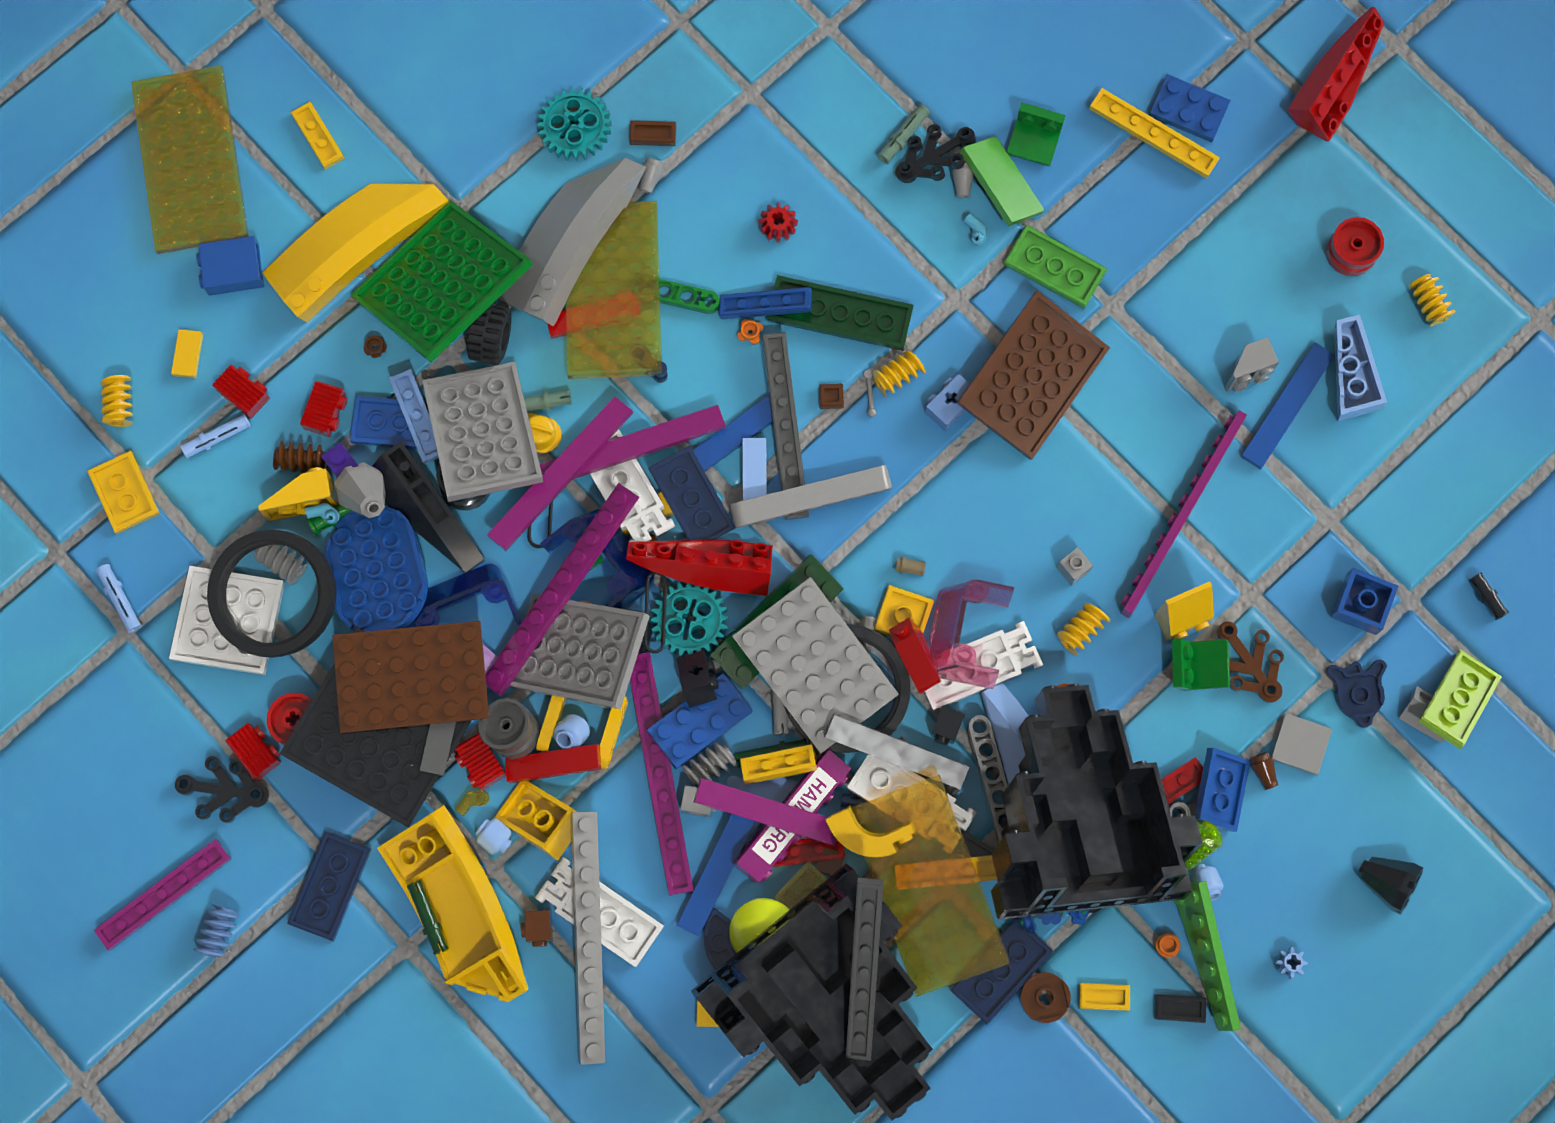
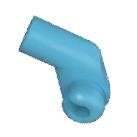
M969 213L964 222L972 228L971 240L975 245H983L987 239V227L972 213Z
M328 503L305 507L308 519L320 516L329 524L336 523L339 520L338 510Z

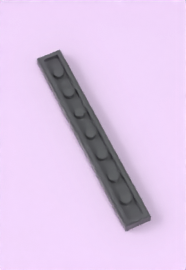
M786 332L762 335L781 491L805 485ZM809 511L795 514L790 513L788 516H785V520L808 518Z
M858 878L846 1047L847 1059L871 1061L884 880Z

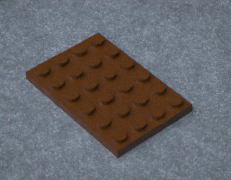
M1035 291L956 403L1031 460L1110 347L1039 291Z
M481 621L332 635L340 733L490 719Z

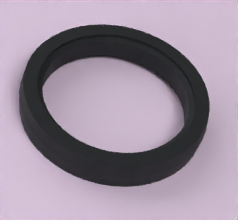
M282 530L253 532L237 539L217 559L211 571L207 587L209 612L220 634L238 649L254 656L266 658L291 655L311 645L319 638L329 624L336 603L334 574L329 562L321 551L305 538ZM283 545L300 553L311 565L318 584L317 605L311 619L300 632L283 641L263 643L245 635L232 620L226 602L227 584L233 569L245 555L260 547Z
M847 624L859 641L873 646L886 658L893 671L895 690L899 695L894 698L892 707L885 719L874 728L891 735L902 722L908 708L911 691L909 673L896 647L887 638L872 629ZM785 707L786 713L790 721L792 722L793 726L805 739L812 743V741L809 739V737L806 735V733L803 731V729L800 727V725L797 723V721ZM835 742L826 749L839 753L860 752L838 742Z

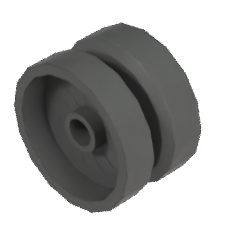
M504 698L491 703L488 706L490 719L479 721V734L483 742L502 757L509 759L522 758L531 753L537 746L541 732V725L537 716L518 700Z

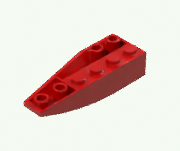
M1375 7L1368 9L1334 43L1308 76L1287 109L1298 126L1324 141L1329 142L1351 108L1383 28L1384 21Z
M740 540L634 541L628 543L626 560L650 571L692 585L720 591L767 596L771 576L773 545L742 542Z

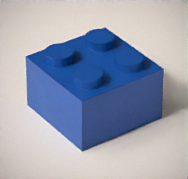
M1352 568L1345 576L1331 618L1377 635L1384 628L1399 586Z

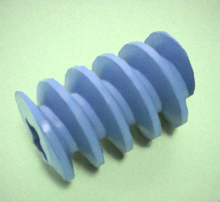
M211 903L216 907V910H208L207 913L213 918L204 920L209 929L200 930L206 937L197 939L202 948H194L193 951L216 958L225 956V952L220 947H228L229 943L223 938L232 937V933L227 928H235L236 924L231 921V918H239V914L229 908Z

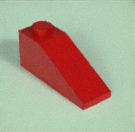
M907 618L889 629L893 643L918 692L921 694L940 683L941 680L924 634L910 618Z

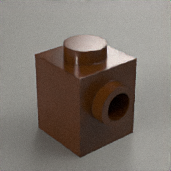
M550 910L525 912V923H521V936L526 938L527 943H532V947H546L547 942H553L552 912Z

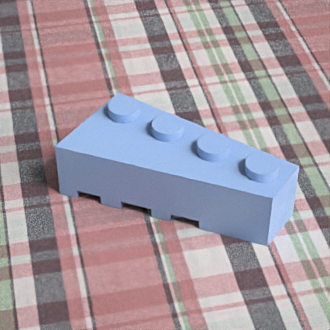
M1360 314L1337 320L1334 326L1338 421L1383 410L1387 404V399Z

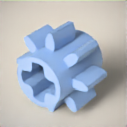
M1294 947L1288 949V954L1284 951H1279L1281 959L1275 961V964L1280 965L1281 968L1279 974L1286 972L1289 979L1294 978V972L1298 975H1303L1304 972L1301 968L1308 964V962L1302 959L1304 952L1294 953ZM1289 959L1296 961V966L1291 967L1286 961Z

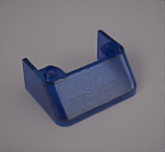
M600 509L569 520L540 544L550 553L567 539L577 543ZM620 527L602 551L617 570V573L609 579L607 584L608 591L614 600L606 606L619 609L624 608L645 591L646 578L652 572L626 560L630 540ZM655 575L651 576L649 581V587L653 585L655 581Z
M485 564L428 588L425 604L415 618L417 627L439 625L440 616L438 611L483 593L485 599L493 604L507 600L518 627L522 621L502 572L494 564Z

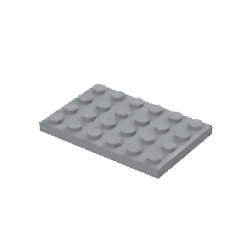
M515 362L422 380L448 502L543 482Z
M811 577L732 635L820 753L835 743V741L824 737L833 713L861 724L899 695Z
M532 594L526 616L541 595ZM569 600L509 687L621 710L650 616L643 612Z

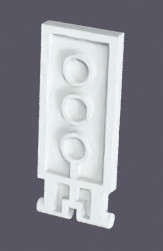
M618 429L608 441L622 437L623 435ZM637 459L590 474L605 501L618 483H621L640 497L620 525L622 531L627 529L632 537L629 542L650 541L651 537L648 532L653 530L655 535L659 536L675 527L672 519L666 520L661 512L664 506Z
M1022 621L1016 624L1017 629L1004 634L1003 630H1000L934 657L933 661L941 682L924 691L932 711L942 708L943 705L947 706L1022 674L1021 670L1033 665L1034 669L1043 666L1036 647L1026 648L1025 644L1033 641L1025 622Z
M869 754L847 786L848 790L904 825L912 821L917 834L928 841H931L932 838L945 845L943 850L949 854L952 853L962 837L961 834L955 831L956 827L966 831L977 814L971 808L965 811L954 804L956 798L913 771Z
M563 857L551 874L558 880L554 885L547 880L535 898L541 903L545 900L557 907L555 912L574 925L573 869L569 867L571 862ZM599 882L601 944L634 967H637L664 928V925Z

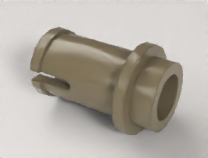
M902 556V558L897 557L895 571H898L899 574L904 572L923 577L926 562L906 559L905 556Z

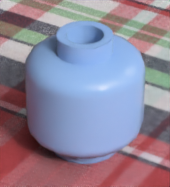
M574 714L563 718L554 729L555 741L563 749L580 747L590 734L588 723L582 717Z
M487 818L475 833L477 835V844L491 855H495L499 851L504 853L512 844L510 840L512 830L497 818L492 820Z
M1200 864L1191 869L1192 873L1189 875L1190 882L1207 881L1211 901L1221 896L1224 885L1215 867Z

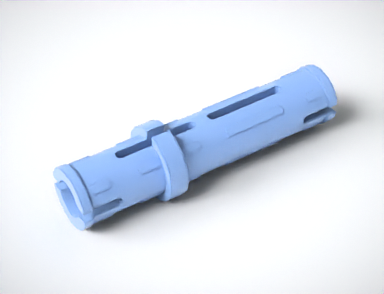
M244 413L205 434L203 432L200 433L199 437L180 445L188 459L205 449L207 451L212 449L211 446L250 428L251 425Z
M109 564L98 567L95 572L104 586L103 591L105 595H109L127 632L137 631L142 625L139 623L122 590V583L117 581ZM120 602H122V604H123V606H124V608H125V610H126V612H127V614H128V617H127V615H126V613H125L123 607L121 606Z

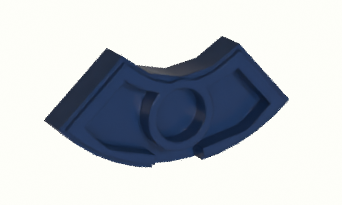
M713 908L705 925L704 945L710 963L717 970L732 958L735 953L732 951L729 943L731 920L716 908Z

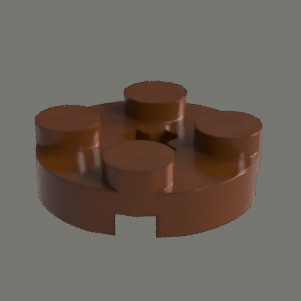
M1043 972L1033 975L1024 983L1020 993V1002L1024 1012L1030 1019L1040 1023H1052L1061 1019L1067 1012L1071 1003V994L1067 984L1058 976ZM1041 991H1046L1047 994L1052 995V999L1048 1001L1049 1005H1044L1043 1001H1039L1038 997L1042 995Z

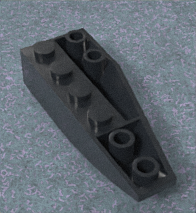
M400 441L381 454L372 467L378 469L383 475L386 491L385 502L388 507L400 511L410 521L416 533L465 574L485 561L404 444Z

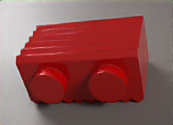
M229 365L212 386L225 399L252 419L270 399L266 394L268 389L259 381L253 383L248 379L250 374L239 366L236 369L234 366Z
M315 381L302 420L300 421L302 428L306 431L331 437L332 431L336 432L339 427V412L344 410L347 405L348 398L345 397L346 393L344 390Z
M246 723L245 726L227 738L225 742L251 776L259 781L281 764V761L277 758L280 754L272 743L269 746L263 739L266 735L258 725L254 727L250 723Z
M479 733L456 746L457 754L454 757L461 768L467 767L470 772L467 778L473 788L478 786L481 791H484L506 777V773L490 747L483 742Z

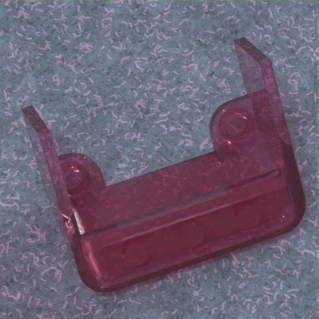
M970 580L945 587L939 591L928 648L941 679L994 689L999 670L975 665V650L969 645L959 643L967 602L976 604L984 602L1009 607L1014 587L982 580Z

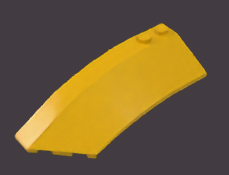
M369 184L311 226L262 273L293 313L308 323L358 275L396 245L417 232L449 200L434 184Z
M445 805L377 848L403 888L418 917L419 914L409 889H407V885L411 883L415 885L416 881L422 880L437 922L442 925L441 932L445 942L449 947L447 951L443 953L441 951L440 954L436 955L445 978L444 983L467 987L466 990L478 994L499 997L498 1000L509 1002L528 990L512 932L494 889L471 846Z

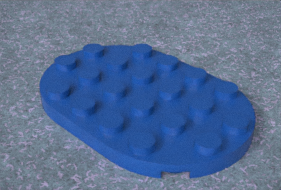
M386 505L379 516L372 518L351 511L335 525L336 529L331 538H327L324 548V556L332 568L336 583V612L343 623L352 631H354L356 626L365 632L405 628L422 610L428 593V578L415 530L410 521L400 511L389 508Z

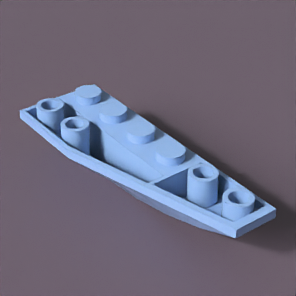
M1000 683L983 691L981 694L1008 786L1015 775L1020 773L1018 765L1025 757L1019 727L1025 718L1028 717V714L1007 687Z

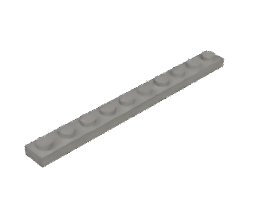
M597 811L571 812L579 1064L605 1063Z

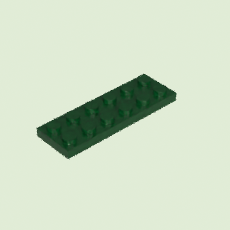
M777 275L774 290L811 288V312L767 316L768 322L896 350H904L913 304Z
M809 554L708 654L740 689L743 690L760 672L732 637L733 634L809 577L813 579L829 602L844 589L812 554Z

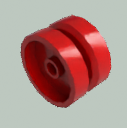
M1353 217L1344 220L1338 225L1326 246V256L1329 264L1337 272L1345 276L1365 274L1380 257L1384 249V236L1381 229L1373 221L1366 218Z
M288 693L280 696L269 708L266 721L269 733L283 746L296 727L294 725L295 720L301 719L312 701L310 697L301 693Z

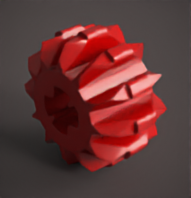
M778 202L776 203V208L768 205L767 211L761 212L762 219L759 220V226L762 227V235L768 234L767 240L770 241L773 237H776V242L779 243L781 237L788 241L789 234L794 235L796 233L794 227L798 226V220L795 219V211H789L788 204L781 208ZM782 221V224L779 222V225H775L774 222Z

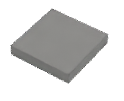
M1285 713L1271 757L1273 756V760L1317 776L1332 729Z

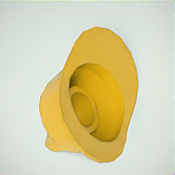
M527 413L536 451L539 453L553 451L561 441L562 432L560 426L549 417Z

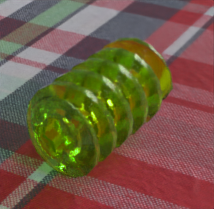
M1204 820L1202 825L1198 824L1203 844L1185 862L1187 871L1192 870L1223 844L1220 831L1209 821Z

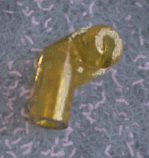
M484 790L468 791L454 810L465 816L472 806L487 805L490 797Z

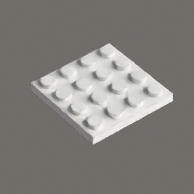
M189 566L169 659L266 675L269 658L254 656L238 649L229 643L216 628L211 618L207 601V587L212 569ZM231 573L226 589L227 607L232 620L245 635L263 643L273 642L285 586L283 580Z

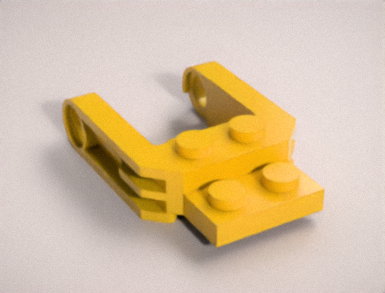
M626 696L624 697L621 710L611 708L600 743L601 769L603 770L608 769L628 706ZM551 697L536 750L542 752L549 751L554 729L561 720L567 699Z

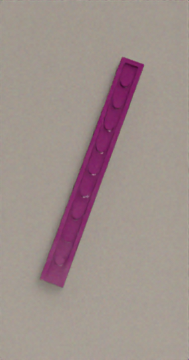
M1239 410L1235 417L1229 416L1224 425L1227 431L1224 436L1219 434L1212 445L1216 450L1212 456L1207 454L1201 464L1205 469L1201 475L1196 473L1189 486L1193 487L1189 495L1185 493L1178 504V506L1182 507L1178 515L1173 513L1167 523V526L1170 527L1166 535L1162 533L1155 544L1159 547L1155 555L1150 553L1144 563L1147 569L1143 575L1138 573L1132 585L1136 588L1132 595L1127 593L1120 605L1124 607L1121 612L1123 616L1130 618L1246 418L1247 414Z
M621 483L616 485L487 672L486 685L498 695H504L640 498Z
M650 652L638 654L630 681L669 896L693 892L694 889L671 764L646 732L648 728L662 719Z

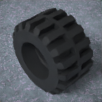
M492 304L469 326L466 348L470 360L499 365L503 360L511 331L509 307Z

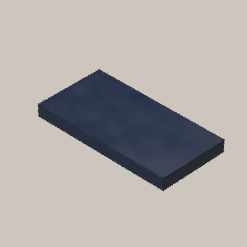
M690 445L648 468L687 540H716L735 529V525Z
M325 831L287 924L334 942L372 849Z
M1015 918L950 991L988 1025L1051 955L1053 950L1036 934L1030 933L1027 928L1024 929L1019 919Z

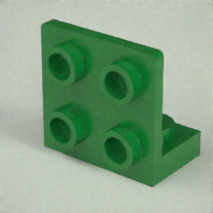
M1021 102L1007 149L1008 155L1049 167L1066 115Z
M1181 638L1172 639L1174 688L1191 691L1230 687L1228 640L1189 642Z

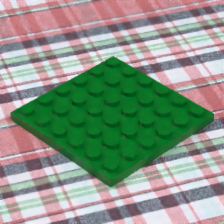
M449 201L351 294V297L431 363L508 290L533 263L528 257L455 203Z

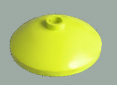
M768 898L753 899L743 904L735 912L730 923V940L735 952L738 953L790 909L782 903Z

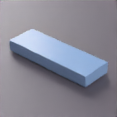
M743 438V500L767 495L766 438Z

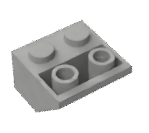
M1268 337L1247 344L1244 347L1225 386L1226 392L1231 390L1239 392L1246 389L1248 384L1254 382L1261 384L1270 379L1269 377L1274 373V369L1279 361Z

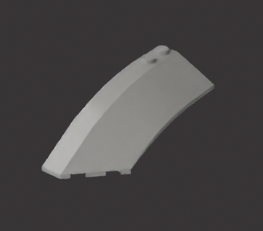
M624 158L567 182L538 218L519 250L531 260L533 265L497 300L554 326L585 264L623 208L626 209L646 167Z

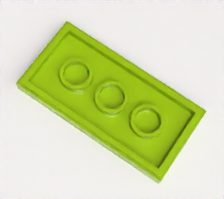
M1460 649L1418 722L1458 749H1461L1502 676Z

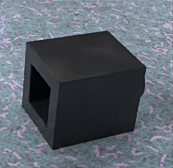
M943 705L931 733V736L935 737L934 741L946 746L948 743L953 744L965 714Z

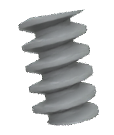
M268 545L256 549L254 553L256 561L264 563L267 569H271L274 574H279L281 579H287V583L290 585L295 584L307 569V564L302 565L304 557L300 556L295 560L297 552L292 551L290 554H287L289 550L287 546L280 549L281 545Z
M723 741V746L716 742L713 744L715 752L709 748L705 749L707 757L699 753L697 755L698 763L690 759L691 768L684 764L681 766L694 787L699 784L700 778L712 781L711 774L719 778L721 776L720 768L728 772L727 763L737 766L734 756Z

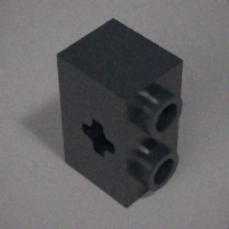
M704 650L676 658L682 692L689 708L717 700L716 689H719L716 676L712 675L713 672H716L713 659H708Z

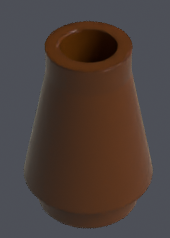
M1264 752L1250 758L1252 763L1250 766L1265 790L1279 785L1276 778L1273 756L1270 757L1269 752Z

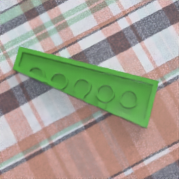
M1207 881L1191 882L1193 891L1184 900H1174L1173 902L1178 907L1218 1031L1239 1030L1241 1026Z

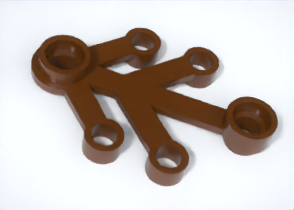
M1228 621L1223 622L1217 629L1218 638L1228 640L1244 662L1240 663L1230 661L1229 659V671L1253 675L1258 682H1247L1241 676H1234L1230 679V689L1233 691L1244 690L1258 693L1259 697L1267 703L1279 700L1283 690L1281 684L1277 681L1279 665L1284 659L1283 652L1275 649L1269 653L1268 661L1270 666L1268 676L1266 677L1261 668L1265 644L1270 639L1269 633L1266 630H1259L1255 633V648L1252 657L1238 638L1236 625ZM1230 627L1232 634H1226L1224 628ZM1258 634H1264L1266 640L1260 641ZM1272 654H1278L1280 660L1274 661L1272 659ZM1233 680H1239L1241 686L1235 687ZM1268 686L1274 688V694H1269L1267 692Z

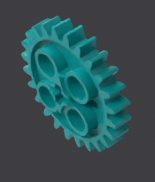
M571 88L570 94H567L563 89L561 97L554 93L555 100L547 99L548 107L541 106L543 114H538L540 122L537 123V128L541 130L538 134L543 139V146L549 145L548 150L550 153L556 150L557 158L565 154L566 161L569 160L571 155L574 156L575 161H578L579 155H582L586 160L588 152L595 156L594 149L602 150L601 142L608 143L606 135H611L609 127L612 126L611 119H608L610 112L605 111L607 109L606 103L600 104L599 96L593 99L591 91L584 95L582 88L578 94H575L574 88ZM572 107L579 108V110L576 112L569 111V109ZM588 121L596 122L593 126L585 125ZM556 123L564 124L561 128L553 127ZM573 137L581 138L578 142L575 143L570 141V139Z
M678 582L677 590L669 586L670 594L667 595L665 645L663 649L670 646V654L673 655L678 650L679 657L684 656L685 652L692 654L704 649L707 653H710V645L714 647L718 645L717 638L724 640V635L720 631L728 630V626L722 624L729 621L728 616L722 615L727 612V607H720L724 602L723 598L715 599L717 596L716 590L708 593L709 588L704 587L700 589V586L696 585L691 587L689 583L686 584V587H683ZM655 600V604L659 609H652V613L657 617L651 618V623L657 624V626L652 628L653 633H660L656 637V641L659 642L662 639L663 601ZM692 600H696L693 611L695 621H691L688 638L683 640L687 627L685 619L689 618ZM678 601H685L688 604L687 608L682 611L676 610L674 606ZM702 606H707L711 609V612L707 616H701L698 614V609ZM674 623L682 626L681 631L677 634L670 633L669 627ZM702 629L705 635L701 639H695L692 636L693 631Z

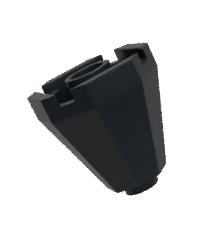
M1371 857L1369 861H1363L1358 873L1362 874L1361 881L1389 909L1401 915L1410 900L1411 894L1414 893L1423 873V867L1411 862Z

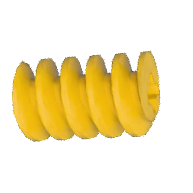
M1427 274L1410 283L1409 288L1412 290L1416 289L1413 295L1415 298H1419L1417 301L1418 305L1424 306L1421 311L1423 314H1428L1425 319L1427 322H1432L1429 326L1432 327L1448 320L1456 311L1455 309L1447 310L1452 304L1451 301H1442L1448 295L1447 293H1438L1443 288L1442 285H1434L1439 278H1431V274Z
M907 350L904 352V357L902 355L897 356L896 362L890 360L888 366L882 365L880 367L881 372L874 370L872 375L878 390L884 397H887L885 390L888 389L893 394L895 392L893 385L901 389L903 388L901 380L909 384L911 383L909 375L917 379V370L923 374L926 373V370L917 355Z
M114 375L101 380L100 384L103 387L101 389V395L103 396L101 399V404L103 405L101 412L104 414L102 422L106 425L129 427L133 424L132 421L126 420V418L133 416L132 413L125 411V409L132 408L131 403L125 402V400L132 398L131 394L125 393V391L132 389V386L124 383L131 381L129 376Z
M1089 603L1083 605V610L1077 611V617H1072L1070 624L1064 625V631L1057 633V637L1063 647L1075 656H1079L1075 650L1076 648L1085 649L1082 641L1091 643L1089 634L1095 637L1098 635L1094 629L1095 627L1101 630L1104 629L1101 623L1102 620L1107 623L1110 622L1109 617L1101 609Z

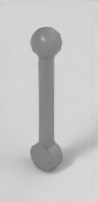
M866 370L864 378L867 380L869 401L867 414L870 417H874L877 412L873 404L871 382L873 372Z

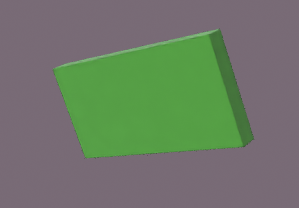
M996 136L961 149L960 153L963 155V158L1008 227L1041 215L1045 211Z
M1028 225L1023 229L1003 264L1007 268L1083 309L1087 306L1107 271L1106 267Z

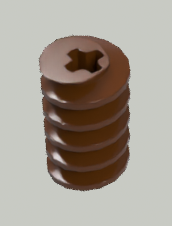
M281 441L274 452L273 468L277 470L280 467L282 471H287L290 468L292 472H296L299 468L301 473L316 467L325 469L326 463L321 457L325 452L322 450V445H318L317 450L313 451L312 444H309L307 450H304L303 443H300L298 448L295 449L293 442H290L288 448H285L284 441Z

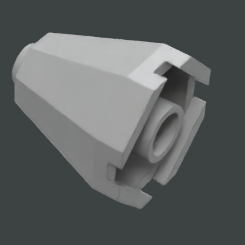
M365 462L359 463V466L354 468L352 466L345 467L334 482L338 503L368 518L379 516L385 508L386 494L382 473Z

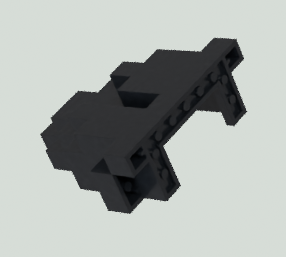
M1075 683L1066 687H1056L1054 685L1044 687L1035 699L1039 714L1026 717L1019 727L1025 757L1018 765L1020 773L1015 775L1001 795L1008 824L1001 832V841L991 853L998 881L991 890L997 920L1184 900L1193 891L1185 862L1203 844L1195 815L1185 816V814H1177L1171 817L1157 762L1147 763V761H1138L1133 764L1119 710L1104 708L1095 711L1089 685L1079 686V684Z
M846 863L691 990V992L743 1058L756 1052L760 1046L759 1044L764 1042L799 1087L802 1084L809 1083L815 1077V1073L819 1071L854 1115L866 1110L870 1102L875 1100L883 1112L893 1121L895 1118L903 1116L909 1106L923 1099L927 1091L931 1089L914 1065L923 1062L933 1049L898 1005L900 1002L910 999L918 987L883 943L885 940L893 938L902 925L885 902L882 901L871 1061L846 1058L857 881L860 878L855 870Z

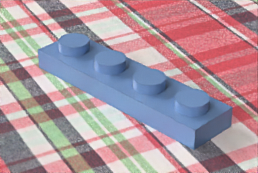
M411 369L389 377L423 464L438 459L430 415Z

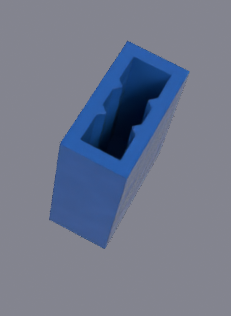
M254 236L199 244V253H196L197 264L202 270V274L199 275V283L201 289L204 288L209 296L264 287L260 247Z

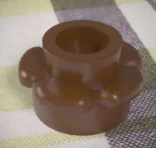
M370 336L364 344L365 354L370 355L372 358L381 357L382 353H385L387 349L384 339L380 336Z

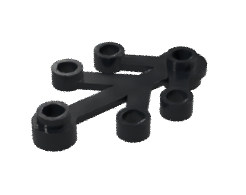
M937 124L930 125L927 128L929 138L923 157L916 160L917 152L922 148L920 137H910L907 141L909 151L906 160L897 166L895 170L896 177L903 183H911L917 177L940 181L945 177L942 166L961 169L965 164L962 154L955 153L951 157H943V155L958 146L963 148L976 143L974 131L969 127H963L958 131L955 138L936 148L937 141L942 136L941 128ZM926 165H935L931 169L923 168Z
M210 756L205 760V767L214 773L221 785L198 782L189 775H181L175 781V789L182 795H191L194 791L219 795L206 805L201 804L196 807L195 814L202 820L210 818L215 810L233 797L243 799L231 809L223 808L220 811L219 818L225 823L233 822L237 815L250 806L255 808L262 807L269 799L267 787L261 783H254L240 760L231 761L229 771L234 775H238L245 788L235 787L221 767L220 759L215 756ZM212 760L217 761V765L214 768L209 766ZM240 763V770L234 772L233 766ZM187 780L188 786L182 789L181 782ZM254 791L260 792L258 799H253L252 794ZM202 808L207 809V814L205 816H200V810ZM230 811L231 818L225 820L224 813Z

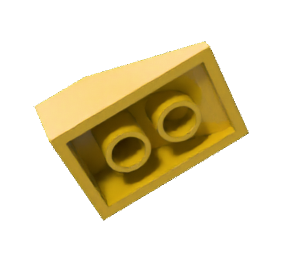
M320 467L311 468L307 473H302L258 506L259 511L269 522L306 515L305 507L328 503L332 507L339 504L334 487L335 481L326 469Z
M1210 581L1166 600L1154 616L1167 641L1173 638L1183 639L1188 636V631L1196 629L1199 632L1210 626L1209 622L1214 618L1213 591Z
M523 781L519 782L494 818L499 819L517 835L558 861L572 842L571 812L576 811L532 783Z

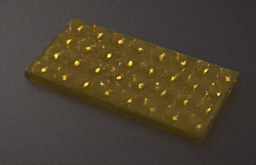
M217 66L132 81L155 252L162 254L199 247V244L249 237L223 67Z
M657 201L628 203L626 209L623 208L602 237L574 284L566 301L568 379L656 376L657 374H662Z
M940 775L851 807L858 823L872 833H886L910 821L913 822L916 828L911 840L903 844H899L898 841L895 842L898 847L897 853L884 857L864 856L872 878L884 880L882 901L885 902L902 925L894 938L908 976L918 987L914 991L916 997L1010 963Z

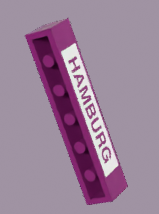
M823 751L816 760L817 770L806 772L782 803L819 815L817 810L822 804L826 806L834 797L832 792L837 786L841 787L848 780L849 776L847 773L851 768L832 751ZM763 825L732 864L754 883H758L761 880L764 882L772 874L773 870L771 867L775 862L780 863L786 857L788 846L792 842L795 844L802 836Z

